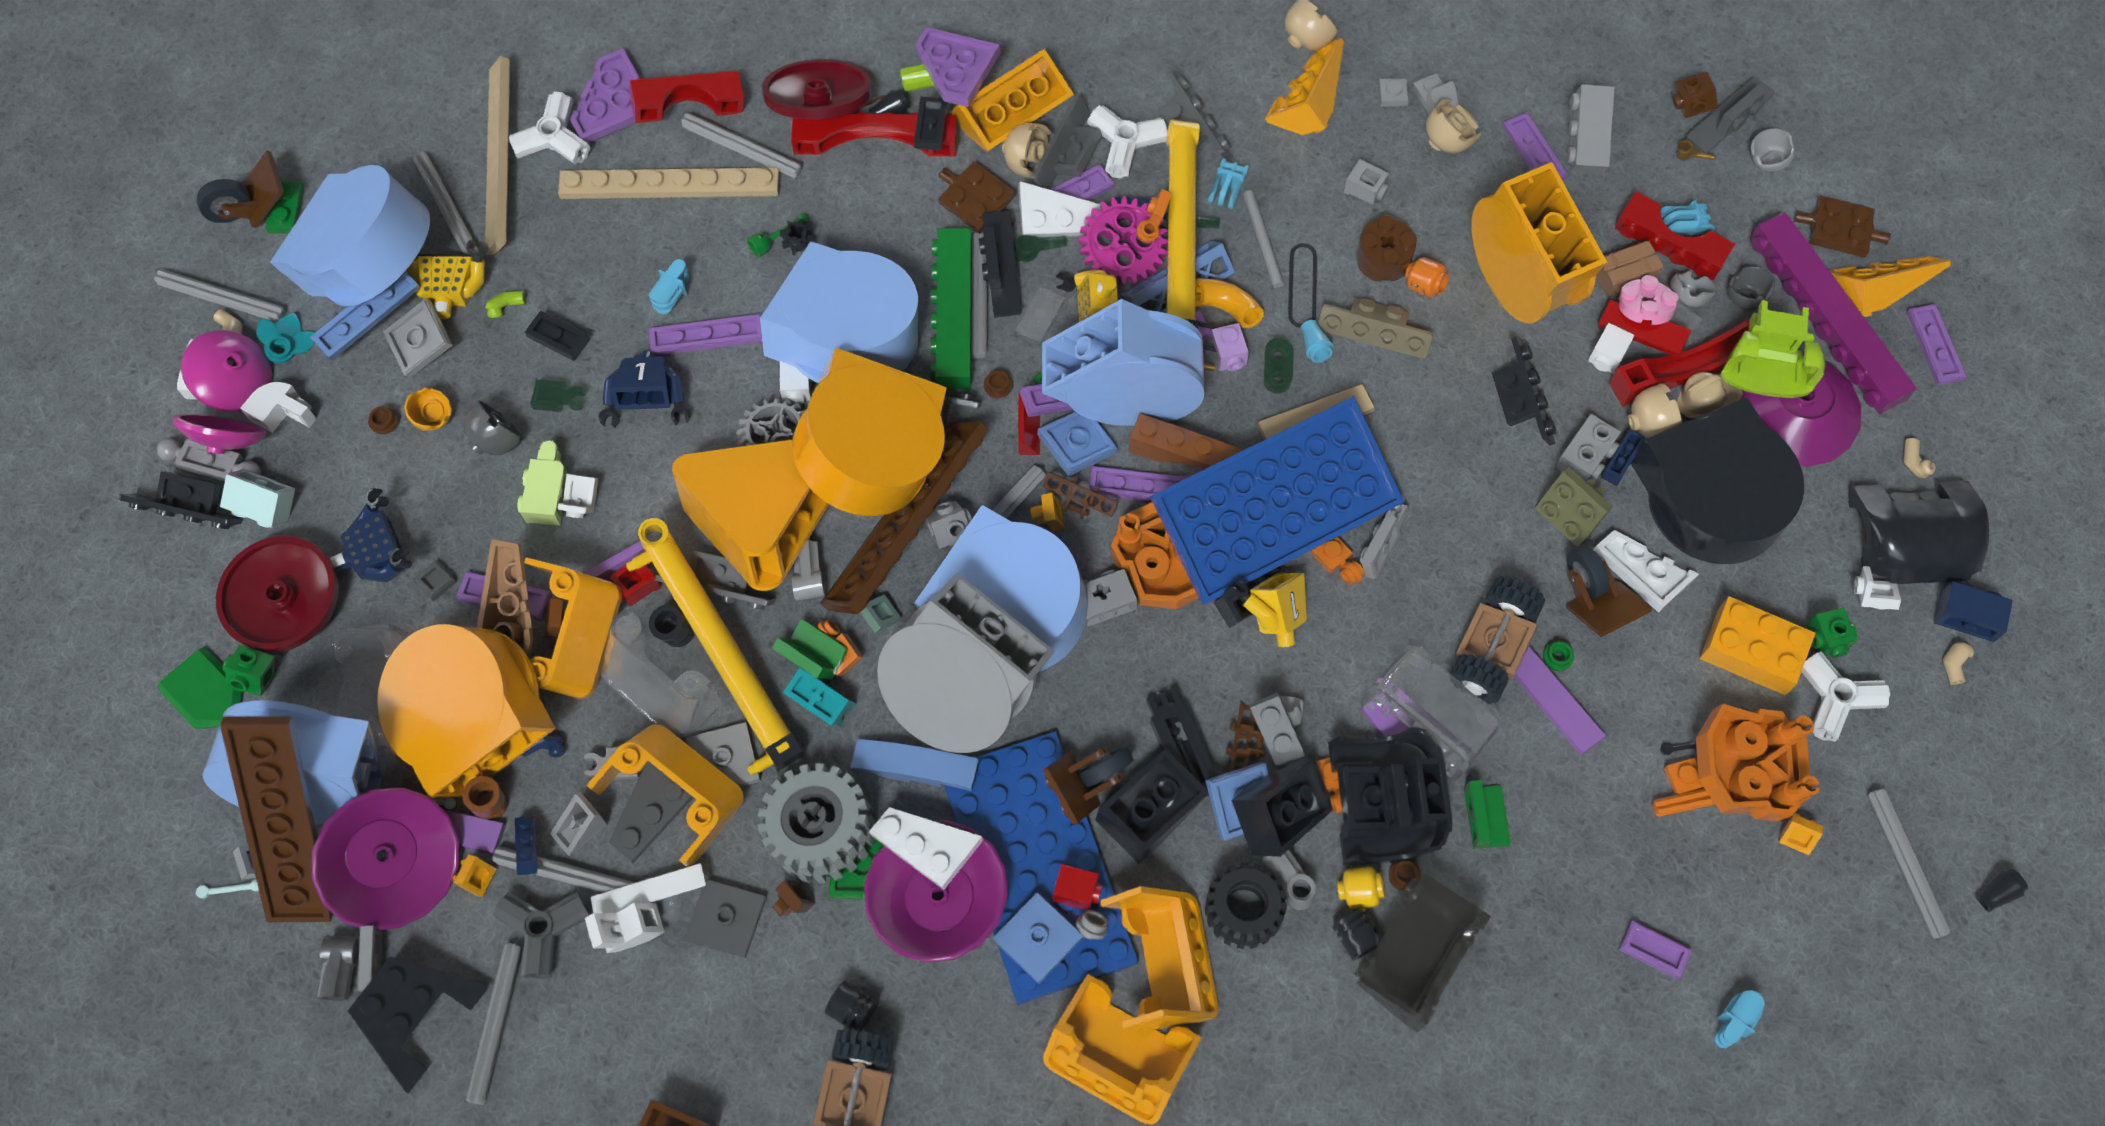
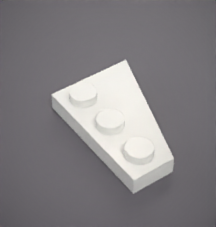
M1019 181L1022 238L1084 236L1080 233L1081 226H1087L1084 223L1085 217L1093 218L1091 215L1093 207L1101 211L1100 204Z
M1616 530L1612 531L1593 549L1600 556L1601 561L1605 560L1607 566L1658 613L1699 575L1690 569L1687 572L1673 565L1675 561L1665 556L1662 559L1648 552L1646 546Z

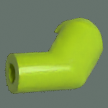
M501 292L488 300L485 306L488 309V317H501L503 315L502 307L525 305V292Z

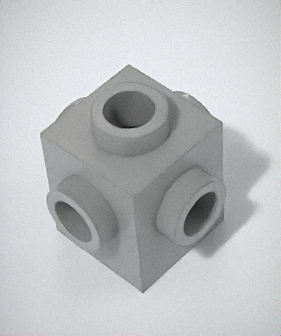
M946 501L937 505L933 513L925 520L932 540L941 549L948 545L954 546L972 518L967 508L962 509L956 501Z

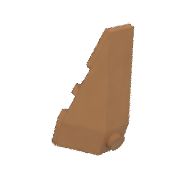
M491 539L477 628L491 629L507 635L524 650L530 659L533 633L522 545Z

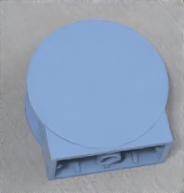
M367 165L346 174H328L270 263L308 295L328 297L340 306L358 305L372 299L387 289L414 261L428 234L430 226L429 211L423 203L410 194L381 166Z
M810 241L760 318L764 356L795 366L803 375L819 383V379L835 347L903 371L912 361L918 347V294L914 282L899 265L880 255L863 251H839Z
M1120 299L1042 343V394L1069 404L1075 412L1083 417L1109 425L1134 426L1139 413L1164 422L1177 420L1196 410L1204 399L1202 335L1193 324L1183 318L1164 312L1146 310Z
M983 505L915 601V605L919 608L925 602L931 600L956 573H959L1055 651L1039 672L1058 663L1074 648L1085 628L1088 611V597L1084 581L1071 552L1065 544L1051 532L1041 527L1023 522H1011Z
M278 701L242 702L229 707L223 714V716H292L316 825L324 824L346 801L381 787L384 772L369 721L333 716L313 708ZM219 725L203 771V779L215 794L239 807Z

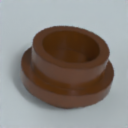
M993 371L984 380V390L992 398H1004L1012 390V380L1003 371Z
M379 406L370 412L368 424L373 432L381 435L388 434L397 427L398 416L393 409Z
M1409 860L1397 861L1389 870L1390 883L1399 891H1411L1420 882V870L1415 863Z

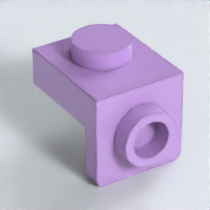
M1237 323L1212 329L1211 336L1219 358V370L1237 371L1244 365H1247L1249 351L1240 324Z

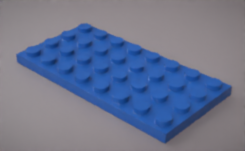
M1354 396L1150 496L1202 605L1223 596L1224 591L1234 582L1243 581L1246 584L1404 503Z
M1056 731L975 757L978 758V764L971 791L944 785L956 823L972 827L991 842L1006 868L1008 898L999 925L993 930L994 936L1036 893L1043 897L1079 931L1076 921L1080 915L1085 913V910L1053 902V893L1061 864L1099 874L1097 884L1103 885L1099 903L1092 902L1090 910L1101 913L1107 919L1108 924L1105 937L1091 940L1083 936V939L1040 984L998 946L1017 1005L1082 984L1087 974L1099 978L1138 964L1127 929L1122 924L1120 910L1117 908L1101 907L1100 900L1114 896L1087 817L1073 825L1071 820L1064 815L1061 803L1055 792L1046 783L1045 774L1042 770L1064 755Z

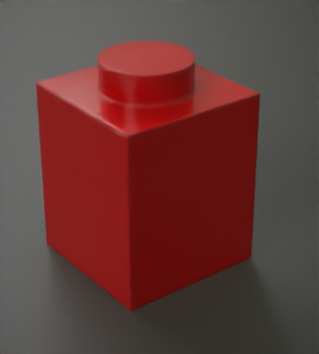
M1061 864L1053 893V902L1085 911L1090 910L1092 902L1099 903L1103 885L1097 884L1099 874Z

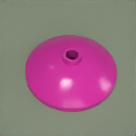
M215 330L201 334L188 345L181 360L182 378L191 394L203 404L220 411H242L240 408L256 389L272 382L271 364L263 349L252 339L233 331ZM227 360L234 361L236 366L229 365Z
M200 414L173 415L172 420L176 429L188 439L207 446V452L225 454L226 449L248 447L260 442L266 436V430L260 426L229 418Z

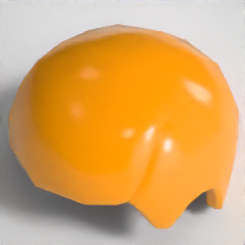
M427 387L415 393H410L404 405L407 419L414 427L423 431H435L442 428L449 422L452 414L449 398L441 391Z

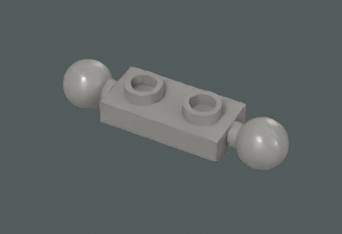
M171 438L163 439L157 446V454L161 459L165 461L175 460L174 464L178 469L225 482L226 474L242 469L261 475L259 465L253 461L242 462L244 458L240 453L225 450V454L207 452V446L193 442L190 439H186L182 447L178 441Z

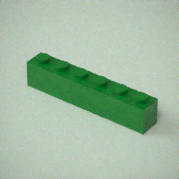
M971 228L937 229V240H932V256H937V264H932V281L937 280V288H931L932 305H936V313H931V330H936V337H931V354H936V362L930 363L931 380H936V384L947 387V389H971Z

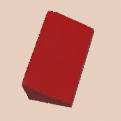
M1019 393V454L1040 455V438L1037 435L1040 428V415L1028 417Z

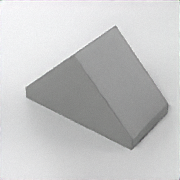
M577 792L550 835L564 852L571 856L603 830L607 824L583 794Z

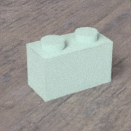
M238 470L226 474L220 507L232 511L231 513L234 516L248 517L257 521V524L260 526L272 528L275 525L288 521L295 488L251 471Z

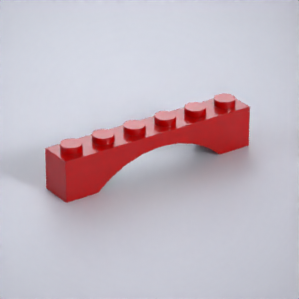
M859 112L828 119L807 120L793 118L791 133L794 155H822L842 143L861 138L875 137L901 141L914 147L918 113L867 114ZM947 114L942 151L919 150L928 156L956 157V115Z
M1749 319L1702 345L1682 352L1679 358L1672 355L1662 358H1642L1618 367L1609 384L1621 406L1624 407L1632 404L1635 397L1649 387L1664 383L1669 389L1685 384L1694 374L1700 372L1713 374L1723 370L1735 345L1743 333L1749 331Z

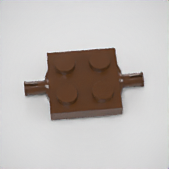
M975 161L958 176H955L947 168H943L938 175L939 178L949 184L947 190L938 198V203L979 234L983 231L984 227L982 214L1005 211L1006 206L1016 197L1014 190ZM1011 217V224L1013 226L1016 220Z
M1821 195L1817 200L1816 209L1813 214L1796 210L1793 222L1810 226L1811 245L1863 258L1869 252L1871 241L1887 245L1891 238V233L1875 230L1873 224L1875 209Z

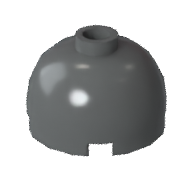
M481 400L476 401L464 419V433L470 440L468 446L480 455L484 452L490 455L506 454L520 442L524 435L512 422L509 425L501 417V412Z

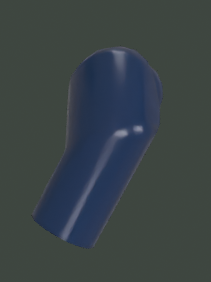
M548 734L524 752L522 756L526 757L540 749L549 750L548 753L551 757H561L566 751L564 747L565 741L560 736Z

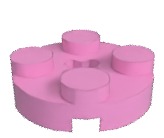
M1645 275L1641 280L1630 281L1622 287L1618 306L1626 317L1635 322L1642 323V320L1645 319L1652 320L1651 325H1659L1668 322L1673 317L1679 296L1667 286L1659 283L1656 277Z

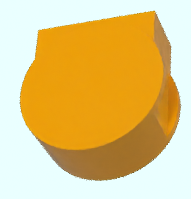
M1552 162L1503 182L1494 195L1482 198L1474 207L1471 229L1474 250L1480 269L1502 307L1511 316L1520 322L1531 324L1542 320L1548 312L1566 304L1576 305L1589 298L1595 286L1596 275L1608 262Z
M835 347L819 379L818 386L809 400L808 407L802 414L794 431L793 456L801 477L818 497L844 512L861 516H881L905 507L919 493L926 477L932 472L942 455L945 433L940 415L947 387Z
M448 624L422 628L399 644L388 659L381 675L377 705L382 731L394 752L413 767L427 796L431 798L462 797L463 790L471 779L478 776L493 777L556 729L539 699L537 677L530 659L513 639L498 631Z

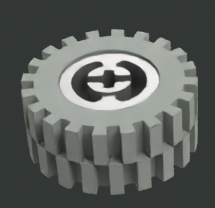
M816 763L815 771H812L808 764L799 766L801 773L795 775L792 770L784 773L787 781L783 784L776 779L771 785L775 791L773 795L765 793L762 801L767 809L759 808L758 818L763 824H758V832L763 838L761 841L778 865L793 878L797 875L801 881L810 883L811 876H813L819 884L827 883L826 875L831 874L836 881L843 878L840 870L847 867L851 873L857 868L853 861L857 857L864 861L868 853L864 845L872 846L874 842V837L869 833L876 824L872 817L874 812L861 788L848 773L844 775L840 768L832 766L829 772L825 764ZM818 803L828 804L835 808L833 822L823 807L821 808ZM797 821H799L805 832L811 835L812 839L803 838L796 834Z

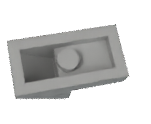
M1437 73L1413 82L1412 89L1429 114L1442 99L1452 100L1449 105L1453 107L1459 104L1454 82L1450 81L1443 84Z

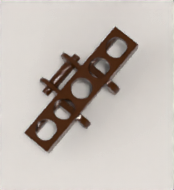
M1048 472L1042 487L1068 498L1067 502H1063V506H1065L1064 512L1070 509L1081 514L1080 519L1083 520L1084 516L1089 515V512H1087L1088 508L1113 517L1119 502L1098 493L1101 486L1096 485L1094 491L1076 484L1075 482L1079 478L1076 475L1070 481L1052 472ZM1050 478H1055L1059 481L1057 488L1049 485ZM1065 483L1069 485L1067 492L1062 490V486ZM1082 489L1085 491V498L1083 500H1078L1075 497L1076 490ZM1097 497H1098L1099 502H1098L1097 505H1094V504H1095V501H1096V499H1097ZM1072 501H1076L1084 505V507L1080 508L1071 503ZM1104 501L1112 504L1110 511L1101 507Z
M1244 704L1239 706L1237 725L1235 723L1230 724V730L1235 731L1233 749L1226 748V754L1232 756L1229 772L1234 771L1235 767L1243 768L1248 766L1249 755L1255 756L1258 759L1266 756V752L1262 751L1264 738L1260 730H1254L1255 718L1250 707L1244 706ZM1244 710L1251 712V719L1248 721L1242 719ZM1252 737L1257 738L1256 749L1250 748ZM1240 738L1246 739L1248 747L1245 749L1238 748L1236 745L1237 740ZM1236 757L1244 758V763H1237L1235 761Z

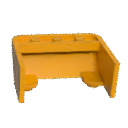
M526 557L525 564L552 573L549 583L552 593L561 599L569 600L552 659L544 657L530 659L537 677L538 688L578 699L587 698L594 693L622 601L621 590L610 581Z
M659 724L650 725L618 747L586 786L600 796L620 772L633 775L640 772L648 762L652 763L696 799L689 808L686 819L689 827L699 836L679 859L682 864L690 867L697 862L742 807L744 793L735 782L665 726Z
M1140 886L1100 900L1101 907L1121 909L1123 926L1131 934L1141 936L1152 996L1146 997L1140 1002L1139 1017L1123 1021L1122 1027L1124 1029L1156 1030L1216 1018L1219 1005L1200 907L1196 898L1186 892Z

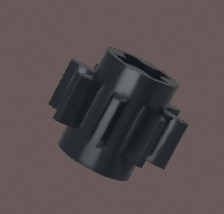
M802 219L793 223L787 221L788 226L786 230H780V236L784 239L781 242L782 248L786 249L789 247L794 256L796 252H804L810 241L814 242V237L810 236L813 233L812 226L805 227Z

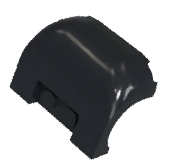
M1969 481L1939 482L1937 492L1922 491L1918 493L1894 492L1887 494L1882 485L1852 486L1848 502L1849 508L1856 507L1861 512L1866 528V548L1862 568L1863 566H1869L1872 574L1890 578L1889 583L1893 584L1971 580L1973 574L1982 571L1989 544V517L1985 504Z
M1411 727L1403 732L1387 737L1373 739L1337 737L1328 742L1332 773H1338L1345 832L1339 835L1343 865L1382 864L1412 860L1441 850L1445 845L1449 833L1452 832V813L1445 763L1441 746H1436L1433 739L1425 733L1426 729ZM1391 764H1403L1404 774L1408 778V801L1413 811L1412 826L1400 832L1387 833L1378 771Z

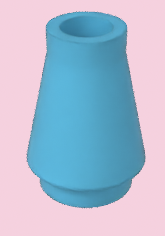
M1315 320L1304 322L1301 330L1304 337L1306 356L1315 363L1328 360L1333 354L1332 342L1320 329Z

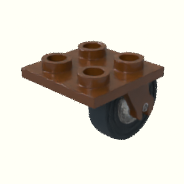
M266 150L244 182L232 179H218L201 187L197 193V205L202 216L215 223H229L245 218L250 220L251 227L257 228L262 220L268 216L276 201L281 199L284 192L272 152Z
M1582 545L1568 552L1566 560L1569 571L1567 575L1572 584L1576 599L1567 603L1566 607L1597 635L1602 637L1652 612V607L1620 581L1617 579L1613 580L1606 561H1601L1600 556L1590 547Z
M1106 746L1079 761H1076L1071 751H1069L1042 771L1045 774L1048 787L1058 797L1064 815L1075 825L1101 805L1096 795L1123 779L1120 770L1130 765L1134 759L1127 747H1122L1109 753ZM1092 761L1094 762L1091 765L1084 768L1081 772H1079L1078 769ZM1104 780L1103 783H1101V784H1099V785H1097V786H1095L1094 788H1092V789L1089 790L1088 787L1093 786V785H1095V784H1097V783H1099V782H1101V781Z

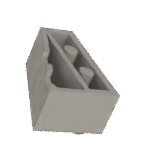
M1581 84L1578 90L1572 93L1568 130L1570 146L1567 151V163H1570L1571 172L1604 174L1609 168L1614 87Z

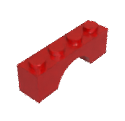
M738 71L630 80V101L635 123L662 121L665 112L672 105L682 101H695L704 104L716 116L733 115L743 112L744 94Z
M1636 191L1622 212L1614 229L1620 231L1621 235L1625 238H1633L1640 243L1649 241L1655 252L1669 257L1674 264L1684 265L1693 270L1697 276H1706L1714 281L1736 243L1713 231L1698 237H1685L1674 233L1662 220L1660 213L1661 204Z

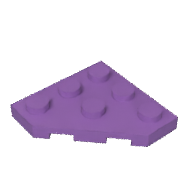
M929 27L924 29L915 44L916 53L943 101L969 107L1001 53L1000 44Z
M623 48L598 59L595 65V73L592 79L588 80L580 97L579 107L577 111L574 110L570 118L578 137L586 143H590L635 123L630 101V80L640 78Z

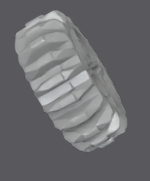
M775 397L773 403H769L764 398L762 406L754 403L752 406L754 411L745 410V419L739 420L740 429L736 432L739 439L737 442L738 447L756 445L753 442L754 435L759 436L760 440H763L764 443L793 440L794 433L791 429L787 428L786 422L789 420L797 425L806 410L802 411L801 405L798 403L792 405L788 398L783 403H780L777 397Z

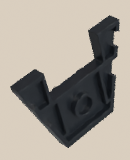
M390 956L348 1009V1013L402 1089L409 1094L427 1068L400 1050V1047L442 992L471 1011L489 986Z

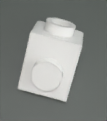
M566 474L563 503H559L557 509L566 511V516L574 518H584V514L593 513L598 478Z
M1863 566L1861 575L1856 576L1854 581V593L1859 595L1861 606L1899 610L1901 597L1897 584L1873 580L1870 567Z

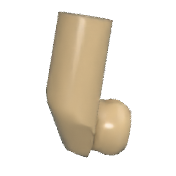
M223 309L215 312L213 319L223 326L222 330L242 334L243 326L238 319Z
M1916 438L1906 439L1904 444V465L1916 477L1927 478L1928 475H1932L1935 472V464L1928 459L1923 461L1919 456L1920 440Z
M1958 642L1952 645L1943 658L1950 685L1966 682L1961 666L1968 657L1972 658L1974 654L1973 647L1966 642Z

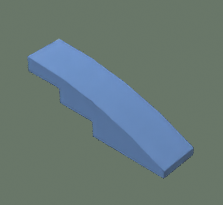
M858 739L850 769L908 783L912 780L937 787L943 784L971 791L978 758L912 745Z

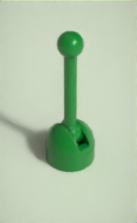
M800 214L794 222L802 219V223L805 225L808 223L809 218L806 214ZM787 226L781 228L780 230H786ZM780 230L768 237L765 234L758 233L747 238V244L757 258L765 255L770 250L771 241L780 236Z

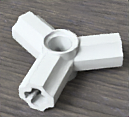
M553 92V94L548 96L544 115L539 119L536 126L509 135L511 145L518 159L546 148L555 150L573 164L582 163L588 157L589 144L567 129L573 106L571 97L562 92Z
M1099 105L1088 118L1087 124L1090 127H1098L1102 136L1112 143L1105 172L1114 178L1121 179L1129 175L1136 148L1167 141V127L1164 119H1161V117L1134 123L1129 120L1120 119L1104 105Z
M1822 652L1813 655L1805 661L1802 673L1821 695V703L1813 721L1814 725L1811 726L1814 727L1813 733L1815 737L1824 741L1835 742L1839 738L1850 709L1886 708L1889 705L1890 690L1884 680L1851 681L1843 678ZM1834 691L1839 692L1844 700L1837 698Z

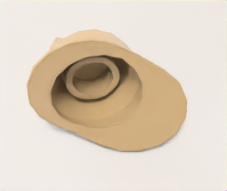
M1700 372L1692 375L1686 381L1677 399V404L1681 414L1695 419L1739 401L1743 391L1724 381L1720 373Z

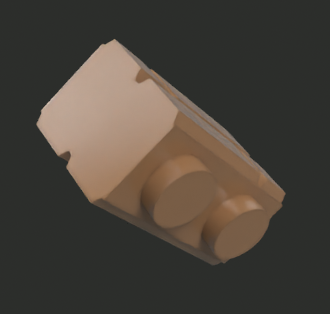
M1645 241L1605 255L1604 257L1608 263L1598 272L1596 278L1607 297L1614 294L1619 296L1622 287L1630 281L1641 280L1645 275L1654 276L1658 279L1663 264L1658 255H1655V250L1650 242Z

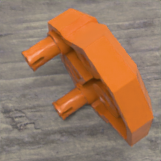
M1153 502L1121 516L1116 535L1111 544V557L1118 570H1125L1139 605L1178 609L1199 599ZM1165 531V537L1158 535L1159 533ZM1154 562L1157 566L1150 568L1147 566V563Z
M1721 704L1712 710L1696 737L1699 781L1721 813H1749L1756 820L1778 822L1793 816L1804 802L1819 793L1820 788L1812 789L1820 784L1810 774L1806 735L1811 734L1814 727L1806 728L1814 724L1808 716L1801 715L1795 720L1790 721L1783 711L1760 708L1755 712H1750L1727 704Z

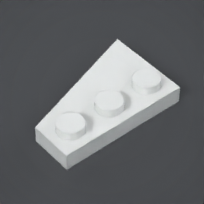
M890 807L869 831L872 837L943 890L983 841L982 836Z

